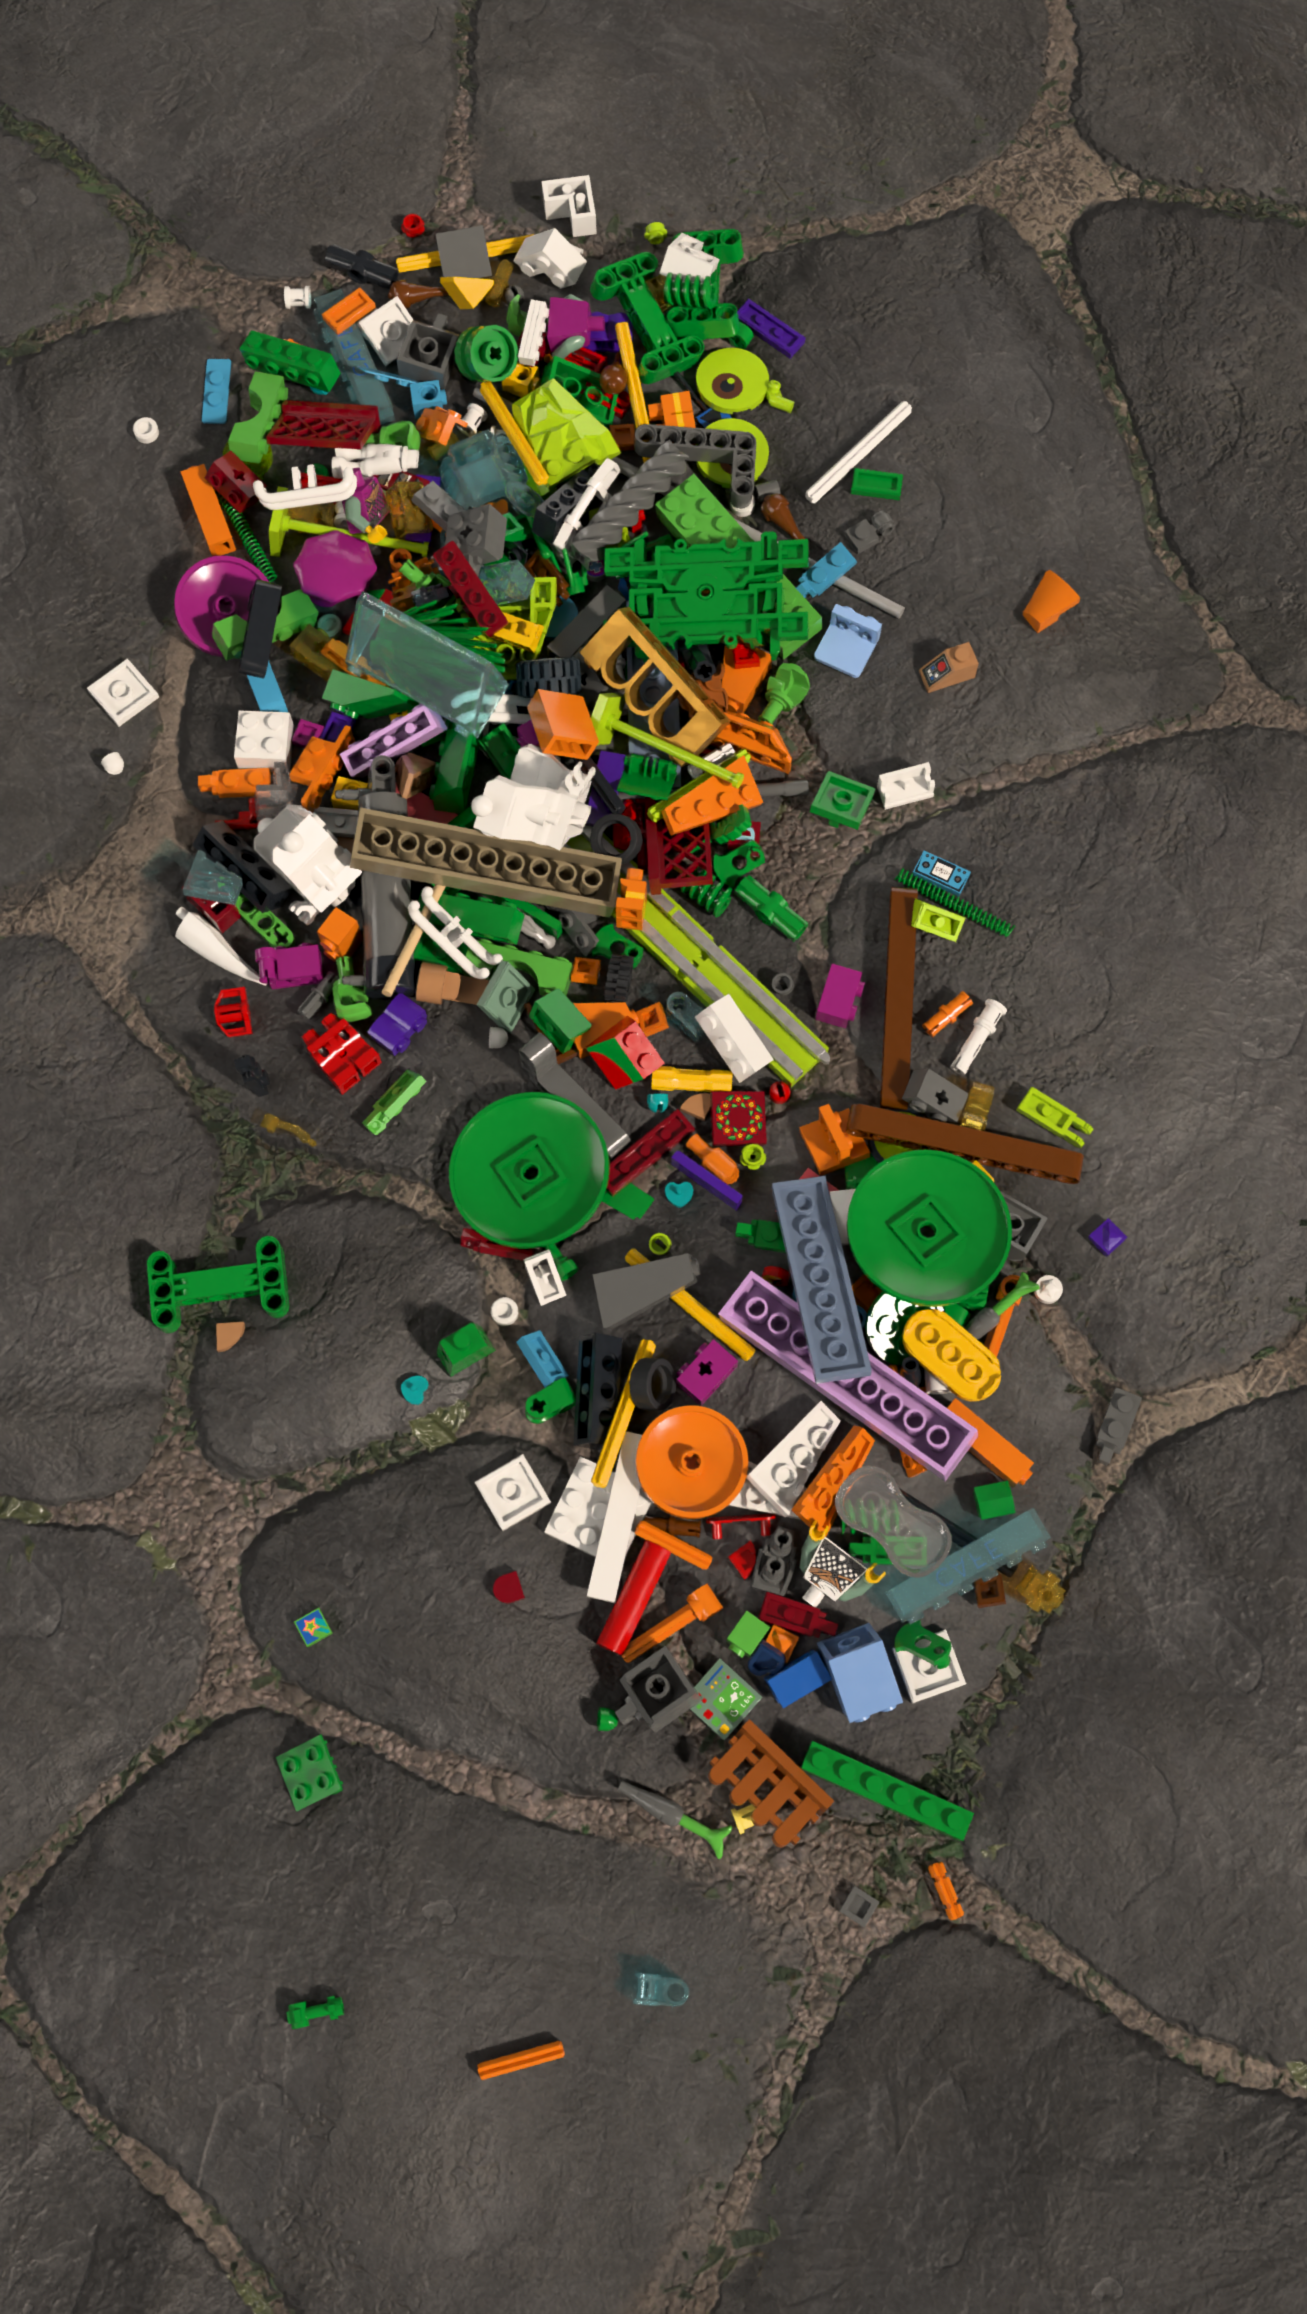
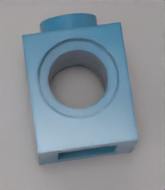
M439 380L410 384L415 419L421 417L425 407L435 409V406L443 408V405L447 404L445 389L440 390Z

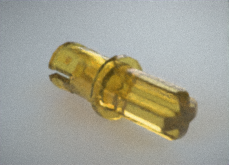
M507 259L500 262L495 276L491 278V280H494V285L485 297L486 303L492 307L500 305L503 293L509 287L508 280L514 266Z

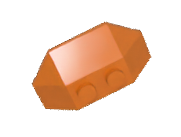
M723 712L731 722L709 745L720 749V746L730 743L735 753L741 749H746L751 756L750 760L787 774L790 773L792 758L777 728L773 727L769 722L753 720L741 712Z

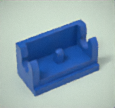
M811 1649L786 1664L781 1672L771 1673L764 1677V1680L778 1704L785 1708L829 1682L832 1678L817 1651Z

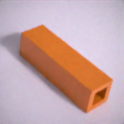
M205 465L191 466L187 470L181 471L212 557L236 551L213 486L204 478L207 473Z
M955 1398L947 1409L978 1430V1438L968 1451L1002 1480L1008 1481L1012 1488L1018 1482L1023 1486L1033 1474L1029 1469L1034 1462Z

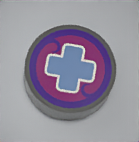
M604 559L590 562V571L587 570L588 580L599 582L607 577L604 572Z

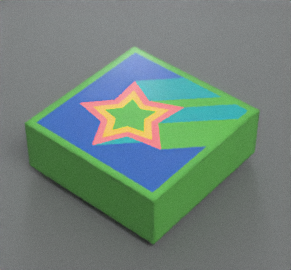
M320 1608L294 1621L307 1647L333 1634Z

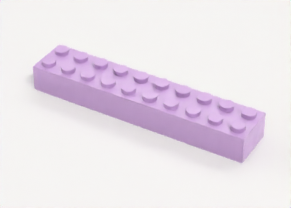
M750 1271L718 1313L720 1320L733 1331L943 1481L948 1479L978 1438V1430L869 1353L868 1357L872 1369L871 1376L816 1384L797 1302L753 1271Z

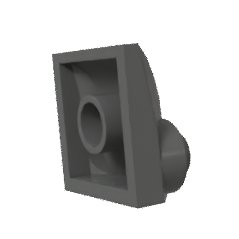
M1000 1191L1008 1206L1012 1224V1240L1007 1259L1021 1261L1026 1257L1048 1218Z

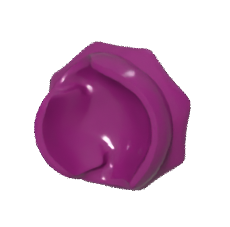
M338 530L306 539L300 554L293 564L303 593L307 594L313 603L321 607H333L337 603L351 597L365 595L371 578L377 571V566L368 543L365 540L349 536Z

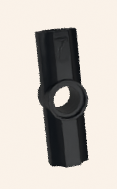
M333 244L332 246L329 245L326 251L325 265L347 273L350 279L356 283L365 284L368 281L390 290L392 283L398 279L399 270L397 268L376 261V258L365 250H359L355 253Z
M680 639L678 641V650L681 653L686 671H691L695 679H700L702 682L712 680L716 669L711 660L707 644L692 645L689 649H686L685 640Z

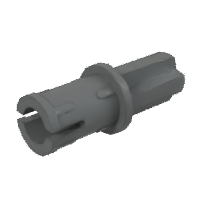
M328 971L316 988L312 987L310 989L311 994L298 1008V1012L302 1017L310 1019L323 1003L328 1002V997L333 992V983L339 979L338 976L333 979V972Z

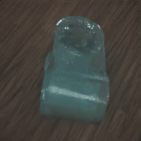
M682 992L671 994L667 999L665 1008L668 1019L695 1042H698L705 1034L695 1018L704 1009ZM679 1004L682 1005V1009H681V1008H678V1009H676V1010L673 1009V1005H674V1006H678Z
M635 1972L637 1991L633 2004L675 2007L681 2006L688 2000L690 1987L684 1979L661 1976L660 1974ZM648 1982V1995L646 1996V1984ZM678 1983L683 1986L685 1994L681 2000L675 2001L670 1998L668 1989L671 1984Z

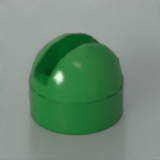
M599 1707L597 1730L610 1731L614 1729L618 1724V1717L615 1711L610 1708Z

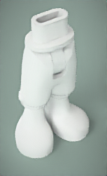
M367 444L361 450L335 448L336 456L332 458V474L334 478L343 479V471L346 467L360 468L362 475L367 477L402 472V470L407 472L408 468H418L419 450H408L407 446L392 444Z

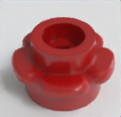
M409 214L404 218L401 229L408 237L415 238L424 233V221L417 214Z

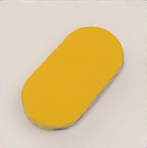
M936 1309L921 1310L913 1314L906 1322L902 1333V1340L907 1353L917 1359L923 1368L957 1397L966 1401H981L995 1392L1001 1381L1000 1364L997 1357L948 1314Z

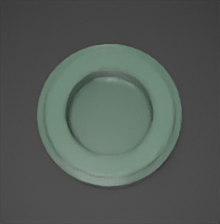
M325 614L317 622L318 633L323 639L331 640L333 638L335 640L341 636L343 626L338 616Z

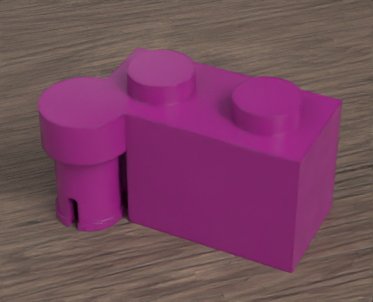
M303 943L293 948L278 946L274 948L262 947L255 950V961L259 965V982L268 984V975L272 990L319 984L324 978L322 957L318 944Z

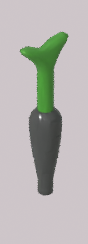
M1022 1272L1015 1288L993 1307H985L980 1310L965 1325L964 1329L978 1340L999 1323L1000 1315L1023 1295L1039 1290V1285L1029 1281L1028 1275Z
M622 1780L617 1791L628 1796L666 1825L677 1826L679 1824L704 1838L715 1851L718 1860L722 1858L723 1839L730 1834L732 1825L719 1829H710L685 1815L681 1805L632 1786Z

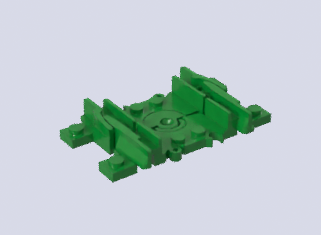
M770 531L761 534V541L743 542L740 538H737V545L734 548L726 547L725 539H722L719 543L693 544L689 548L685 540L678 539L674 543L675 549L670 548L668 545L655 546L652 561L647 562V547L644 539L636 540L634 547L605 548V575H630V585L636 589H629V607L640 617V620L665 648L669 646L674 650V644L679 639L685 640L686 649L697 644H719L724 639L725 646L728 649H734L738 644L737 639H740L744 643L749 642L751 649H755V646H764V634H767V637H770V655L773 661L776 660L780 652V641L808 640V612L784 613L785 594L782 582H779L783 579V568L809 567L808 539L778 540L777 543L776 532ZM704 589L710 590V594L706 597L701 595ZM650 607L653 618L650 617ZM634 640L627 646L635 647L636 657L642 659L644 664L647 662L649 657Z

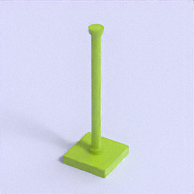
M278 486L277 492L288 491V488ZM289 509L273 510L269 526L270 556L281 557L285 533L289 529L318 535L338 530L349 536L365 540L368 544L393 549L402 548L410 552L420 553L423 557H427L429 542L426 541L422 544L385 537L378 543H371L367 537L368 533L350 534L347 529L290 519Z
M619 692L599 694L591 716L599 740L598 745L610 744L614 732L617 730L732 783L734 788L738 789L742 784L744 774L740 772L737 774L620 721L619 718L626 702L623 694Z

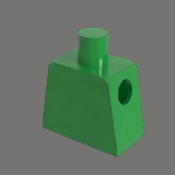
M472 1322L442 1339L438 1344L437 1355L450 1377L496 1350L483 1328Z

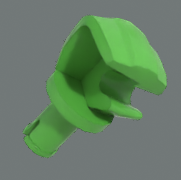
M399 421L388 426H382L379 433H372L364 446L367 444H392L407 446L408 450H419L421 438L419 431L412 422Z
M410 559L398 570L412 583L415 582L417 588L422 586L426 588L440 583L443 584V587L452 584L439 573L435 574L432 571L430 574L427 573L425 575ZM452 596L437 602L436 605L431 606L432 611L455 605L456 597Z

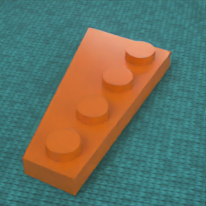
M744 755L725 767V769L737 774L740 772L744 774L743 782L738 789L732 787V783L714 775L661 811L671 836L731 816L733 813H737L741 804L751 809L763 803Z
M854 1425L791 1511L809 1527H811L815 1520H818L815 1525L816 1529L824 1531L826 1526H828L829 1532L875 1439L863 1427Z

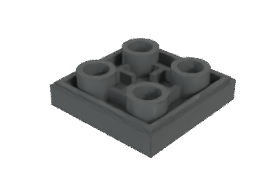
M483 225L435 234L443 277L482 278L492 276Z

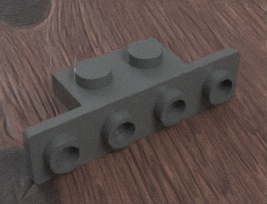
M546 906L551 914L561 921L562 928L583 955H590L598 944L599 939L587 924L599 920L601 916Z

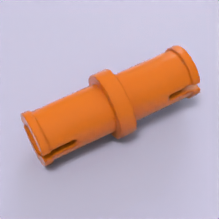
M961 991L947 1005H941L938 1008L939 1011L922 1024L923 1029H928L926 1033L933 1038L949 1023L953 1024L956 1021V1017L973 1004L971 999L967 1000L969 996L964 991Z

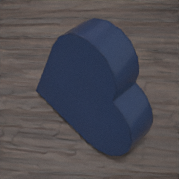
M762 1639L749 1659L748 1668L757 1676L765 1675L767 1672L776 1674L783 1670L786 1657L780 1650Z

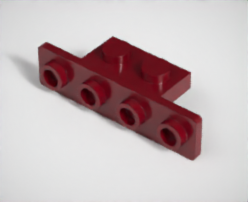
M450 541L433 554V557L452 583L448 587L457 599L461 597L466 604L462 608L468 617L472 619L475 617L481 627L489 628L487 631H484L488 637L493 636L509 624L454 541Z

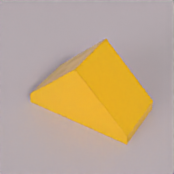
M440 277V283L459 309H474L494 285V280Z

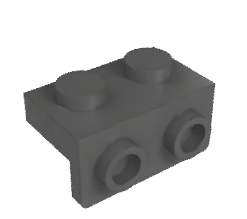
M434 481L416 492L411 500L446 532L449 515L465 511L459 503Z

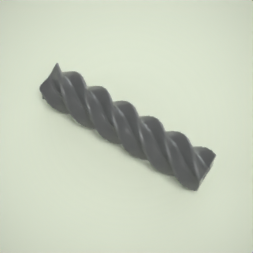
M670 440L664 442L656 450L653 457L641 465L637 474L625 482L621 491L614 494L608 500L605 507L591 518L588 526L582 528L575 535L570 543L569 555L590 571V562L601 561L605 558V548L607 545L617 544L622 540L623 527H632L638 523L639 510L651 509L654 506L655 493L667 492L671 486V477L683 475L686 472L685 460L689 456L678 450Z

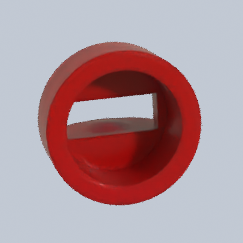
M783 1081L773 1083L769 1090L770 1099L776 1104L787 1102L790 1098V1087ZM779 1086L782 1088L784 1094L783 1097L779 1096L777 1088Z

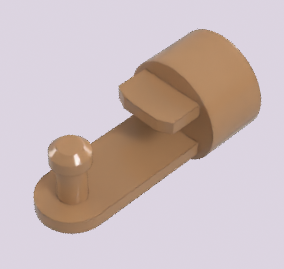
M422 962L416 984V1001L441 1005L444 999L477 1005L490 981L447 972L448 966Z

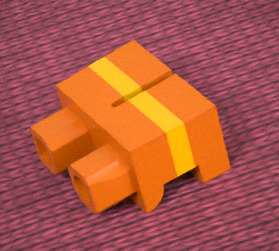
M690 391L660 395L659 403L648 405L649 421L662 420L663 424L656 425L696 428Z
M628 868L626 879L620 878L621 898L617 897L616 927L643 930L647 903V882L642 881L643 870Z

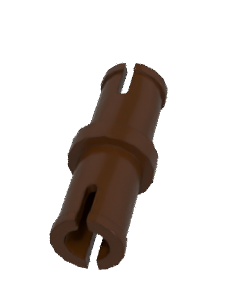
M645 1515L644 1521L674 1537L678 1535L700 1538L701 1519H679L673 1515H670V1518Z

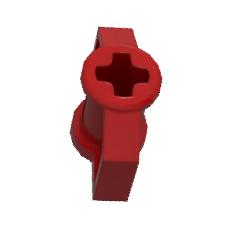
M246 987L221 990L214 1004L217 1026L229 1038L253 1034ZM241 996L240 1003L219 1006L223 998ZM237 1021L245 1022V1027L227 1030L221 1025Z

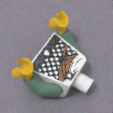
M818 1520L812 1523L809 1535L801 1548L800 1569L804 1573L803 1578L812 1584L802 1597L810 1605L816 1608L825 1595L834 1602L837 1599L846 1602L862 1596L874 1583H878L886 1575L885 1571L881 1575L874 1573L873 1568L877 1563H873L867 1569L826 1538L828 1526H826L824 1531H818L815 1527Z

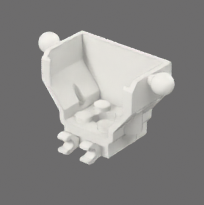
M532 744L523 746L515 757L511 778L507 779L500 775L496 776L486 783L483 795L473 799L471 809L477 815L474 828L481 830L487 836H495L500 839L532 841L561 850L571 837L582 833L588 820L591 806L586 805L585 801L592 782L591 779L595 775V768L592 767L588 774H584L581 771L582 762H578L572 771L567 769L553 755L542 753L540 747Z
M288 804L274 819L263 818L258 823L257 829L259 834L254 838V850L305 899L304 901L292 902L288 909L292 912L294 911L297 916L303 911L298 919L309 925L314 921L316 915L319 912L322 913L330 904L336 907L347 898L350 891L355 887V879L362 871L350 868L352 854L346 848L344 849L337 845L338 839L328 829L325 830L323 828L326 824L315 813L313 814L305 808L302 809L299 805L294 807Z

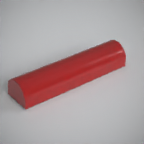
M645 1540L596 1642L597 1645L623 1656L671 1555L670 1551Z

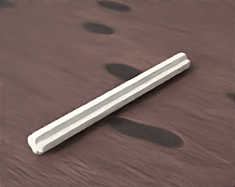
M902 401L806 491V499L811 503H816L911 413V405L906 401Z

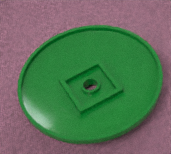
M518 1093L499 1099L486 1106L464 1127L455 1143L450 1159V1189L460 1214L484 1238L511 1248L533 1249L545 1247L574 1234L596 1212L608 1185L610 1171L609 1154L606 1142L598 1126L575 1103L549 1093ZM529 1168H537L538 1175L532 1180L525 1178V1172Z
M913 1150L885 1159L863 1177L852 1196L848 1208L847 1236L850 1249L858 1266L878 1288L903 1302L919 1306L941 1307L966 1301L982 1292L993 1282L1003 1268L1010 1251L1012 1224L1008 1206L999 1188L976 1165L947 1152ZM924 1226L931 1227L935 1235L931 1238H926L921 1234L920 1228Z

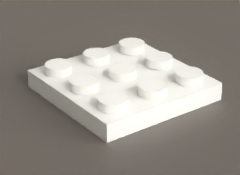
M580 1456L544 1533L596 1557L615 1472H611L605 1488L595 1487L591 1483V1478L596 1463ZM642 1487L626 1556L636 1537L634 1533L635 1528L640 1521L644 1520L652 1503Z

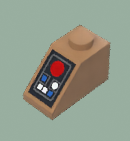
M967 642L944 650L920 668L919 674L927 692L930 693L975 678L979 663L970 643Z

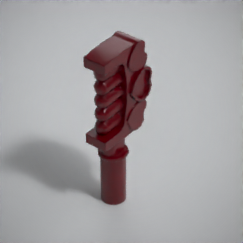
M636 799L635 822H637L641 829L643 839L641 850L637 854V868L645 870L648 868L645 799Z

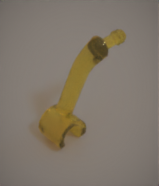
M269 1113L264 1115L260 1127L266 1128L269 1133H274L278 1127L294 1133L303 1143H309L312 1147L316 1146V1141L312 1140L310 1134L300 1126L282 1121Z

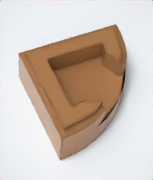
M701 1093L691 1096L682 1104L680 1111L705 1121L711 1109L710 1094Z
M244 1322L216 1324L218 1352L227 1351L238 1342L244 1334Z

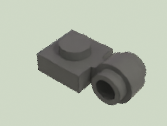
M884 511L877 512L871 518L872 525L864 519L845 530L844 536L857 554L879 543V534L886 536L894 530V521L888 513H884Z

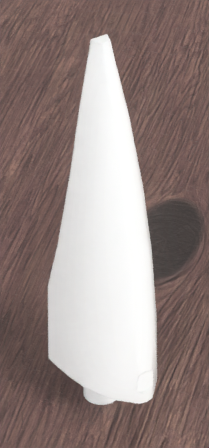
M180 907L177 910L176 915L183 920L176 931L175 937L219 967L247 980L267 985L259 982L260 975L242 960L209 921L199 913L188 912L184 907Z

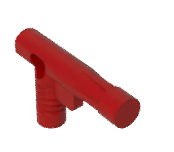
M250 798L249 811L239 812V819L223 821L232 830L256 829L258 823L263 819L259 818V799ZM254 820L258 821L256 824H251Z

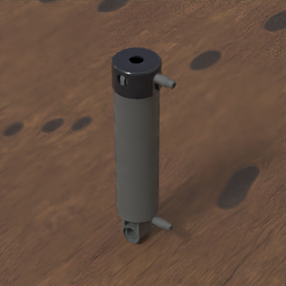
M380 755L372 761L368 773L369 789L358 788L357 790L343 789L335 791L337 799L358 800V816L361 807L408 817L407 799L402 798L401 794L396 793L395 765L388 756ZM376 768H384L387 774H379ZM361 870L364 947L363 975L343 976L342 984L364 986L366 996L379 1000H393L398 994L410 997L416 991L414 952L392 996H385L382 994V990L413 929L412 918L408 912V906L411 902V880Z

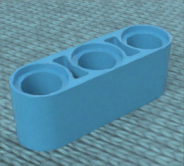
M269 662L264 679L247 675L260 711L288 712Z

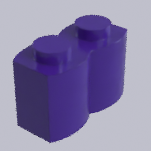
M601 312L591 313L592 316H604L605 330L591 331L590 345L585 348L594 352L610 351L617 353L620 351L615 325L621 322L628 323L632 340L633 325L626 313L618 312L611 315Z
M398 994L388 1005L384 1013L373 1023L367 1033L370 1039L395 1056L399 1052L403 1053L410 1045V1037L415 1032L419 1033L427 1023L426 1011L404 994Z

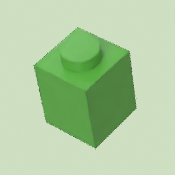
M746 1611L727 1638V1642L731 1644L728 1649L740 1658L744 1655L750 1658L770 1627Z

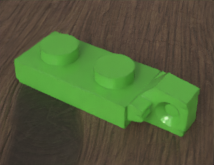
M406 1070L372 1106L374 1111L362 1124L372 1134L378 1135L386 1128V1123L402 1111L403 1106L408 1100L420 1092L426 1080L421 1075L411 1070Z

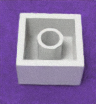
M239 711L234 759L238 769L269 768L271 772L290 773L293 745L291 740L294 734V724L290 713Z

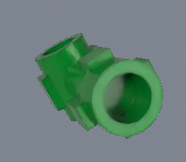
M331 1996L327 1997V2003L306 2007V2001L288 2005L289 2011L286 2012L288 2024H291L293 2030L310 2026L309 2019L327 2015L330 2016L331 2020L339 2019V2016L344 2015V2005L342 1997L336 1998Z

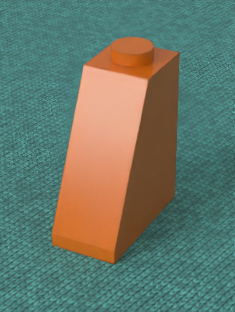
M737 639L738 642L745 644L746 647L751 649L750 644ZM725 646L723 663L725 673L722 678V688L725 689L728 696V711L745 713L772 667L771 655L756 647L751 650L757 653L760 659V667L734 669L732 649H728Z
M626 1002L573 1003L592 1025L590 1030L578 1036L574 1041L579 1059L590 1055L585 1048L587 1045L627 1015L639 1024L640 1022L634 1009L629 1010Z

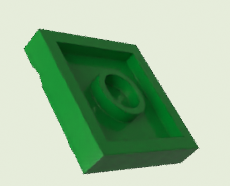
M828 771L811 805L810 812L829 819L828 825L838 828L839 824H843L858 830L874 797L876 788Z

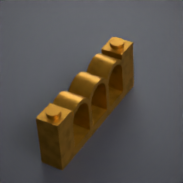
M630 607L618 609L579 652L585 658L584 662L589 668L595 671L601 670L602 677L608 685L616 689H625V701L631 711L641 716L649 715L648 724L653 736L699 756L731 722ZM634 640L649 659L629 681H626L619 676L616 662L619 655ZM658 667L673 686L654 707H648L640 698V686L649 674ZM681 693L697 713L677 734H673L665 727L663 716L667 707ZM668 754L669 758L681 767L689 764Z

